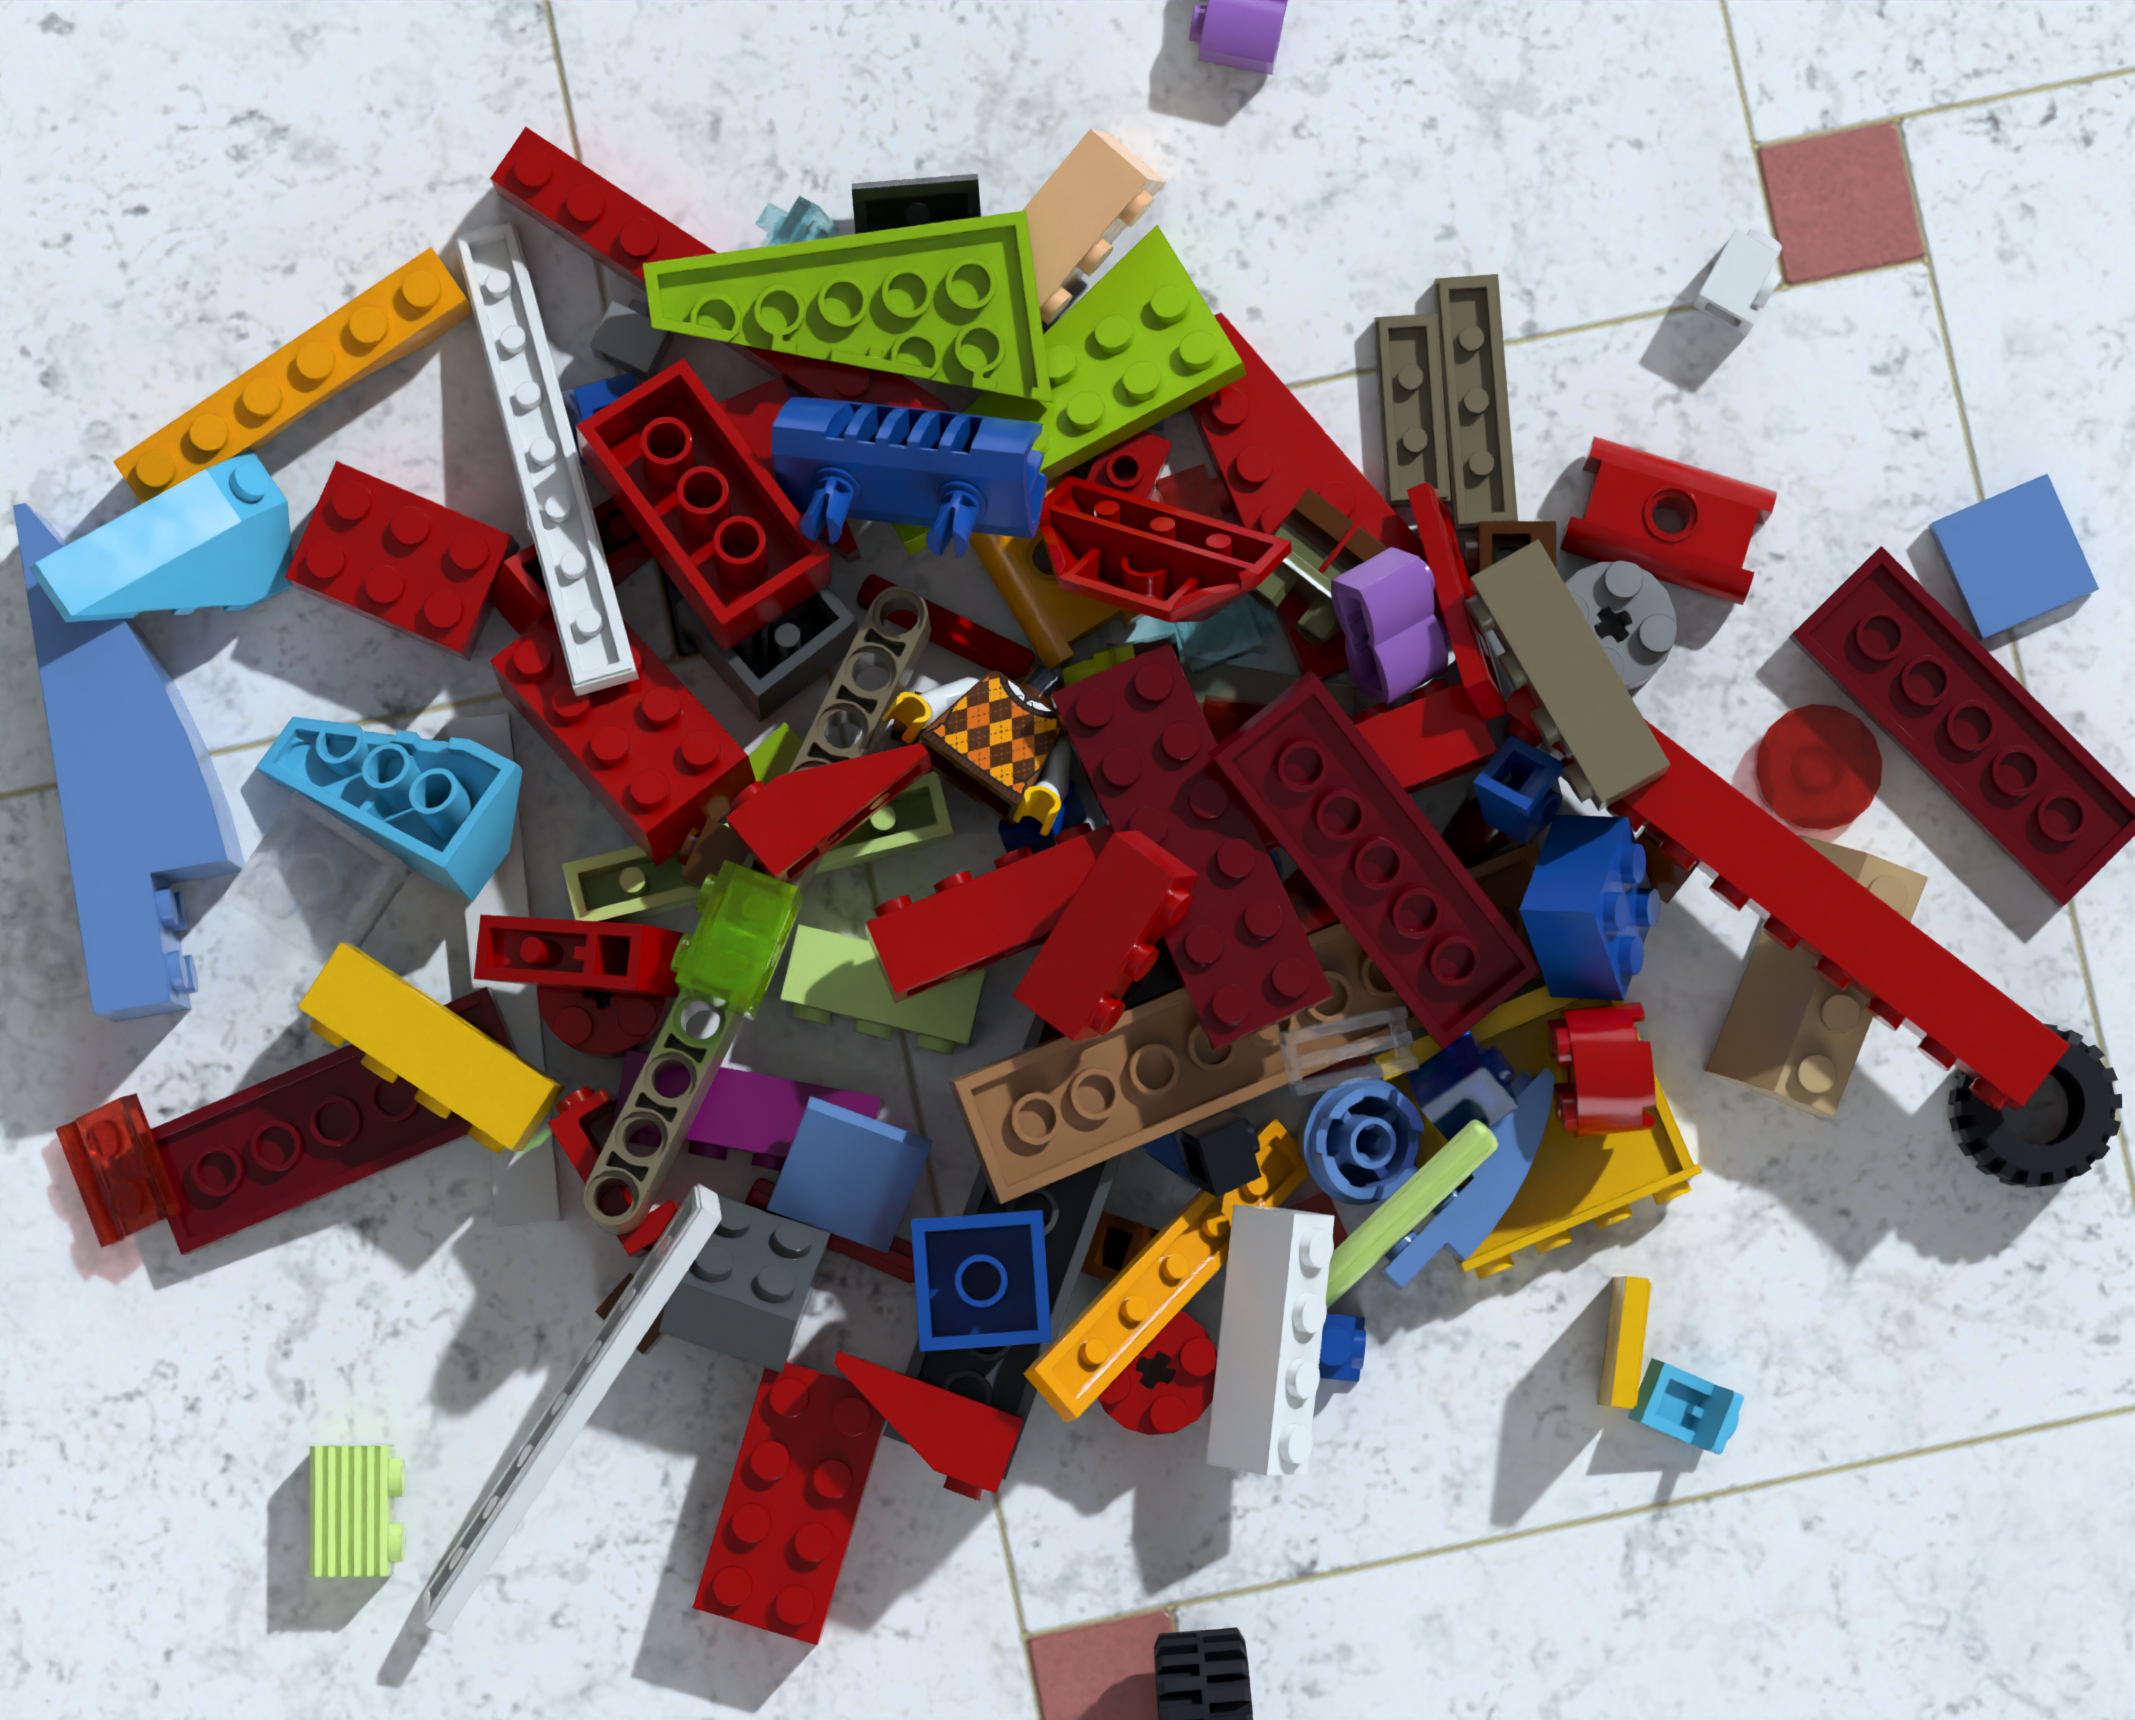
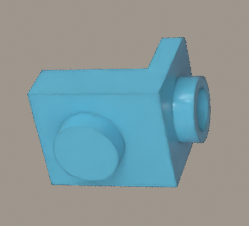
M1651 1358L1638 1391L1637 1406L1630 1410L1628 1418L1682 1442L1720 1455L1725 1448L1727 1440L1731 1438L1737 1428L1739 1411L1744 1396L1670 1364Z

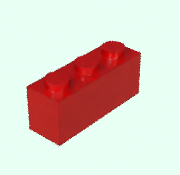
M1139 830L1113 832L1012 996L1072 1041L1107 1034L1123 1014L1125 1004L1120 1000L1132 981L1137 982L1141 980L1157 960L1159 950L1154 946L1167 926L1173 927L1191 906L1193 895L1189 891L1199 874Z

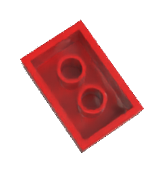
M336 461L285 578L296 589L469 662L494 607L491 599L502 563L517 554L520 546L515 538L506 532Z

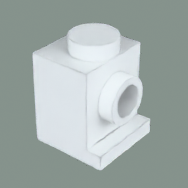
M1735 228L1692 306L1747 336L1760 316V313L1750 308L1751 304L1763 309L1781 278V275L1771 270L1782 250L1781 244L1758 230L1749 229L1748 233L1745 234Z

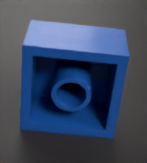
M1555 815L1519 909L1550 997L1624 1001L1632 976L1638 975L1641 971L1644 958L1643 945L1649 928L1657 925L1661 910L1659 892L1651 887L1646 872L1645 850L1641 844H1637L1628 817Z
M1043 1210L911 1219L920 1352L1052 1342Z

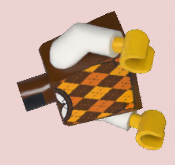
M1035 664L1018 685L1000 671L992 670L981 680L966 677L930 689L919 695L913 692H903L897 696L882 719L885 723L891 719L903 722L907 726V730L901 739L907 744L912 743L919 732L926 728L920 735L918 743H921L930 754L931 770L1010 827L1014 828L1022 817L1031 816L1039 820L1043 825L1039 833L1044 836L1049 834L1061 804L1069 792L1071 757L1070 748L1061 738L1064 728L1057 713L1050 708L1052 705L1050 700L1051 693L1065 688L1062 679L1054 671L1044 665Z

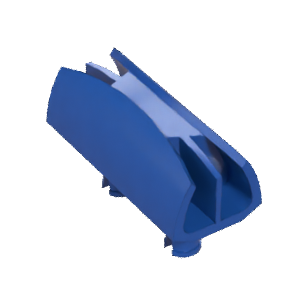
M792 397L781 408L772 425V460L776 483L799 513H805L801 519L800 528L802 533L814 543L826 523L830 544L837 542L842 534V527L846 518L931 527L926 537L928 548L934 554L941 557L944 549L953 537L956 559L966 553L972 532L1034 539L1048 482V476L1039 472L1044 459L1043 453L1031 449L1036 439L1041 435L1043 424L891 405Z

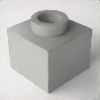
M612 300L593 337L590 347L596 358L625 372H633L634 376L647 381L657 374L674 338L671 332L652 328L649 305L637 300H631L629 306L625 307Z

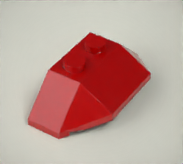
M1069 475L1044 498L1038 524L1059 589L1170 623L1203 622L1259 586L1292 552L1291 541Z

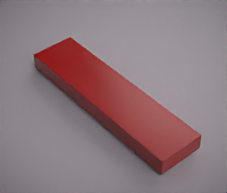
M1424 482L1407 489L1408 497L1426 559L1435 579L1436 593L1464 689L1483 719L1487 721L1505 714L1507 704L1486 633L1483 634L1465 604V600L1473 595L1469 590L1470 579L1451 515L1432 484L1429 485L1428 482Z

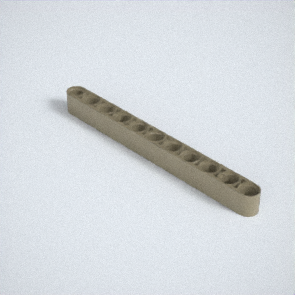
M901 585L888 587L881 591L873 600L788 773L874 754L889 721L885 723L882 717L897 696L904 692L928 644L931 634L927 605L921 594L914 589ZM896 610H908L918 617L916 625L906 633H892L883 626L888 615ZM867 667H882L890 673L889 680L885 686L875 691L863 690L855 683L859 673ZM842 723L855 724L862 730L861 737L856 744L849 748L841 749L828 743L829 733L834 727ZM748 853L585 1184L583 1192L584 1207L597 1226L605 1232L616 1235L628 1234L639 1228L646 1219L823 856L780 890L751 854ZM756 895H768L777 901L774 914L765 921L753 922L743 917L744 905ZM727 953H741L748 958L747 970L736 980H723L714 973L717 961ZM708 1010L719 1015L718 1029L710 1037L695 1039L686 1034L687 1021L698 1011ZM676 1068L690 1073V1085L684 1094L675 1098H667L658 1093L657 1085L663 1073ZM644 1127H652L661 1132L662 1140L660 1147L652 1155L637 1157L629 1153V1140L635 1131ZM619 1185L631 1189L633 1199L631 1206L625 1213L620 1216L610 1217L600 1212V1199L606 1190Z

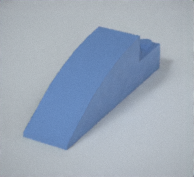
M26 503L13 505L93 1015L114 1022L189 1010L191 1009L189 994L198 992V978L192 955L183 956L179 931L188 929L187 909L182 892L173 893L172 884L247 871L230 807L199 730L178 688L144 632L132 618L65 622L30 571V568L37 561L68 544L55 528Z

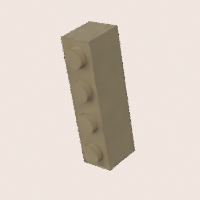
M1537 539L1470 577L1469 590L1473 596L1466 599L1465 604L1480 631L1485 634L1493 630L1505 652L1498 655L1497 658L1515 690L1526 686L1538 708L1531 711L1530 716L1545 743L1550 746L1558 742L1570 764L1562 768L1579 801L1582 803L1591 798L1596 809L1600 811L1666 774L1670 766L1668 759L1540 540Z

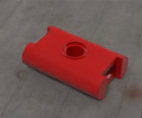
M1594 436L1582 469L1595 474L1582 519L1570 517L1564 529L1559 550L1598 562H1616L1621 560L1634 563L1639 568L1650 572L1657 580L1743 605L1755 573L1742 568L1755 523L1764 525L1772 514L1777 492ZM1660 508L1672 509L1681 517L1683 530L1674 534L1659 530L1654 523L1653 512Z

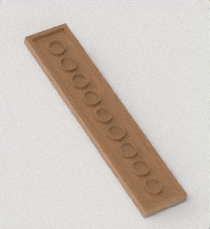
M1528 842L1526 845L1522 843L1465 868L1537 960L1519 911L1540 856L1536 842ZM1336 920L1306 933L1331 986L1334 997L1213 1052L1183 986L1179 985L1126 1007L1115 1026L1103 1036L1098 1035V1037L1072 1041L1064 1034H1061L948 1082L994 1202L1003 1204L1421 1028L1422 1025L1341 922ZM1539 972L1530 981L1542 977V972Z

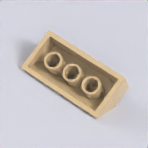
M1802 835L1798 836L1911 922L1927 882V876L1863 851ZM1761 929L1705 1072L1819 1118L1833 1117L1873 1019V1016L1864 1008L1870 1000L1850 984L1844 991L1837 989L1814 971L1812 967L1818 961L1799 945H1796L1792 951L1785 949Z

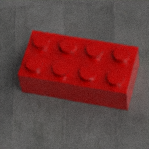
M684 358L576 425L580 456L724 652L831 584L830 554L818 538L814 543L802 533L800 528L801 515Z
M551 613L490 659L501 691L506 699L658 867L681 849L692 828L702 831L708 818L718 821L732 810L730 804L734 798L749 785L756 782L749 757L624 619L623 622L639 679L576 697L554 615Z
M786 1361L782 1373L764 1368L692 1608L814 1645L820 1643L887 1421L849 1379Z

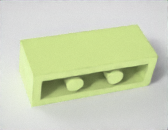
M798 924L780 1000L785 1004L794 1006L791 1015L793 1018L827 1026L829 1025L831 1015L856 1020L853 1032L891 1041L893 1030L918 1035L916 1047L953 1056L955 1045L968 1048L970 1046L987 971L982 968L895 1004L869 941Z

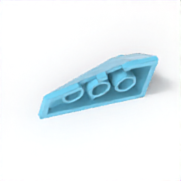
M251 449L197 473L34 563L30 571L65 622L134 618L139 612L171 610L172 615L191 614L196 608L223 606L224 612L243 611L285 592L293 586L285 578L292 562L288 502Z
M292 717L256 766L261 774L424 877L471 902H474L510 851L523 770L517 763L470 739L450 737L449 742L422 739L416 732L397 730L396 735L363 731L359 725Z

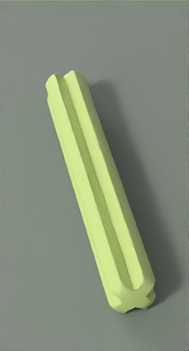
M1476 1119L1470 1121L1333 1251L1329 1265L1326 1293L1327 1309L1497 1150V1138L1485 1124Z

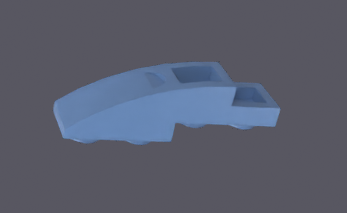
M1547 1068L1541 1070L1534 1078L1526 1070L1519 1074L1498 1096L1506 1107L1489 1124L1481 1116L1476 1118V1120L1485 1124L1496 1136L1498 1142L1497 1150L1466 1178L1468 1182L1463 1187L1457 1186L1431 1211L1435 1216L1418 1233L1412 1229L1384 1255L1390 1262L1379 1273L1397 1290L1402 1289L1443 1246L1460 1263L1466 1261L1487 1238L1511 1205L1529 1172L1541 1143L1550 1112L1555 1076Z

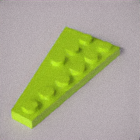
M1026 210L643 263L653 329L1053 403Z
M1156 225L1043 334L1053 403L985 391L963 413L1043 424L1041 435L1036 439L1031 449L1043 453L1044 459L1039 472L1047 475L1048 481L1247 374L1243 361L1159 226ZM891 523L909 556L927 547L926 537L931 527Z

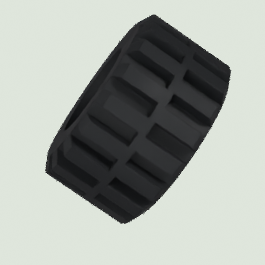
M2044 1024L2070 1044V1047L2049 1073L2060 1083L2065 1091L2068 1101L2066 1124L2054 1140L2044 1144H2029L2016 1137L2006 1125L2002 1111L1995 1110L1978 1098L1969 1089L1974 1080L1958 1068L1954 1078L1958 1079L1956 1089L1950 1090L1948 1104L1954 1105L1955 1117L1949 1118L1952 1132H1959L1963 1142L1958 1144L1964 1155H1972L1978 1162L1975 1167L1985 1175L1993 1174L2000 1178L1999 1182L2011 1186L2024 1185L2026 1188L2049 1186L2067 1182L2068 1179L2083 1175L2092 1169L2090 1165L2095 1160L2103 1159L2109 1151L2110 1147L2106 1144L2110 1136L2117 1135L2121 1123L2115 1120L2116 1109L2123 1108L2122 1094H2114L2112 1082L2118 1080L2113 1067L2106 1069L2100 1059L2104 1056V1053L2096 1045L2088 1047L2082 1042L2084 1036L2073 1030L2064 1032L2057 1029L2058 1025Z
M1237 1627L1159 1633L1154 1645L1159 1720H1253L1246 1643Z

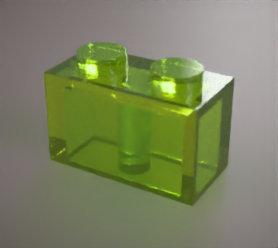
M724 860L718 876L709 873L703 882L696 901L695 910L702 912V916L693 936L688 934L682 936L671 962L670 970L678 973L675 983L680 992L754 1021L802 905L803 899L799 888Z

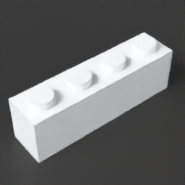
M1233 1205L1206 1464L1267 1476L1307 1475L1309 1456L1313 1447L1312 1426L1315 1397L1320 1381L1319 1359L1322 1331L1327 1315L1326 1293L1329 1265L1334 1249L1332 1238L1334 1215L1279 1207Z

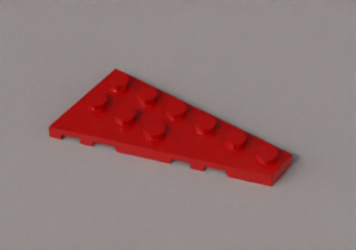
M1222 312L1214 315L1243 361L1247 375L1188 406L1238 526L1274 536L1309 487L1354 522L1344 539L1320 568L1319 572L1321 574L1326 571L1359 526L1387 548L1394 547L1419 556L1428 565L1422 542ZM1434 589V616L1443 623L1447 631L1436 589ZM1290 590L1276 608L1275 614L1301 675L1304 676L1307 672L1311 671L1319 680H1324L1350 670L1345 651L1346 636L1342 629L1321 649L1316 648L1299 635L1294 627L1311 605L1294 591Z

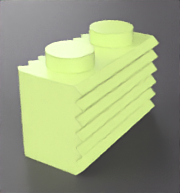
M394 1445L310 1446L309 1577L389 1576L394 1574V1562H404L406 1548L404 1523H394V1497H404L406 1467L404 1458H394Z

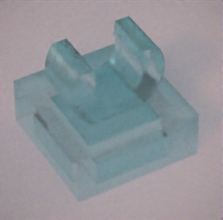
M801 196L797 198L789 213L768 203L755 223L759 228L768 232L766 236L771 240L768 246L836 237L840 231L820 206Z

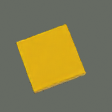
M1632 1276L1613 1277L1598 1405L1633 1409L1634 1406H1637L1652 1283L1647 1278Z

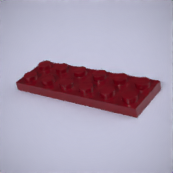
M1882 546L1788 637L2059 908L2065 906L2135 836V798Z
M1170 642L1051 693V703L1112 834L1113 832L1139 830L1199 874L1189 891L1193 895V901L1188 911L1173 927L1167 926L1160 938L1213 1052L1331 1000L1334 997L1331 986L1242 796L1208 754L1218 744Z
M1307 672L1208 752L1216 765L1442 1050L1446 1049L1541 972L1538 961L1313 672Z
M484 987L444 1004L445 1007L519 1055L491 987ZM350 1044L134 1136L180 1253L181 1255H189L468 1137L467 1132L473 1124L451 1111L447 1119L430 1111L414 1099L419 1088L399 1075L394 1083L381 1078L360 1063L366 1053L355 1045Z

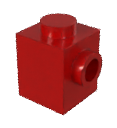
M1143 430L1097 455L1086 481L1151 499L1171 454L1172 442Z

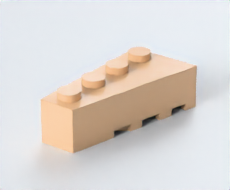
M1090 129L1022 210H1026L1041 322L1044 321L1047 325L1064 310L1072 299V295L1069 293L1071 288L1084 274L1090 276L1100 267L1113 250L1111 245L1127 226H1133L1153 203L1156 193L1166 183L1110 133Z

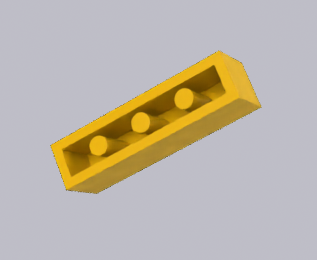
M339 943L298 1006L299 1009L313 1017L307 1027L315 1034L339 1048L346 1039L366 1053L360 1062L366 1068L391 1083H394L398 1075L419 1088L414 1096L417 1102L447 1119L451 1111L455 1112L473 1124L467 1132L471 1138L499 1155L505 1146L512 1151H523L565 1088L564 1085L351 944Z

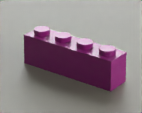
M629 1049L626 1051L613 1126L650 1053ZM720 1067L684 1140L690 1141L689 1154L726 1160L728 1149L753 1153L752 1166L780 1171L810 1096L875 1120H879L882 1098ZM679 1068L670 1069L663 1073L658 1081V1093L667 1098H675L684 1094L690 1085V1073ZM644 1127L633 1133L629 1143L659 1148L662 1135L656 1128Z

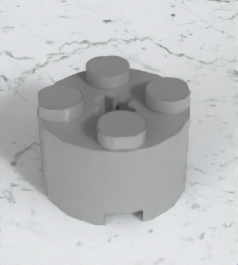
M1621 560L1616 562H1600L1579 570L1565 585L1627 691L1630 692L1640 688L1666 662L1676 639V612L1668 591L1650 572L1630 562ZM1599 616H1605L1609 621L1617 619L1622 624L1623 629L1618 635L1623 641L1617 643L1611 635L1603 639L1597 635L1595 630L1602 623Z

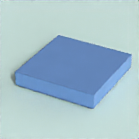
M2048 473L1934 521L1928 526L1979 641L2099 590Z
M810 1096L770 1195L766 1210L888 1253L928 1157L932 1140Z

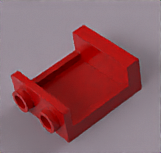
M588 1086L573 1092L559 1101L555 1108L560 1115L547 1122L584 1184H586L602 1152L601 1146L590 1130V1125L598 1118L615 1109L617 1102L611 1092L605 1089L595 1092L594 1089H590ZM613 1186L601 1196L600 1210L606 1216H620L631 1206L632 1197L625 1186ZM671 1199L648 1213L639 1228L628 1234L616 1235L630 1257L640 1258L650 1252L681 1206V1203Z

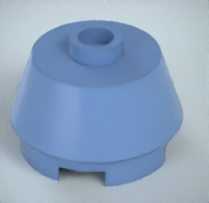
M1354 1077L1334 1085L1316 1097L1306 1107L1298 1124L1297 1147L1300 1157L1312 1178L1327 1195L1346 1204L1366 1205L1390 1198L1418 1171L1419 1167L1413 1165L1418 1152L1419 1133L1424 1134V1126L1420 1114L1413 1103L1392 1084L1374 1077Z

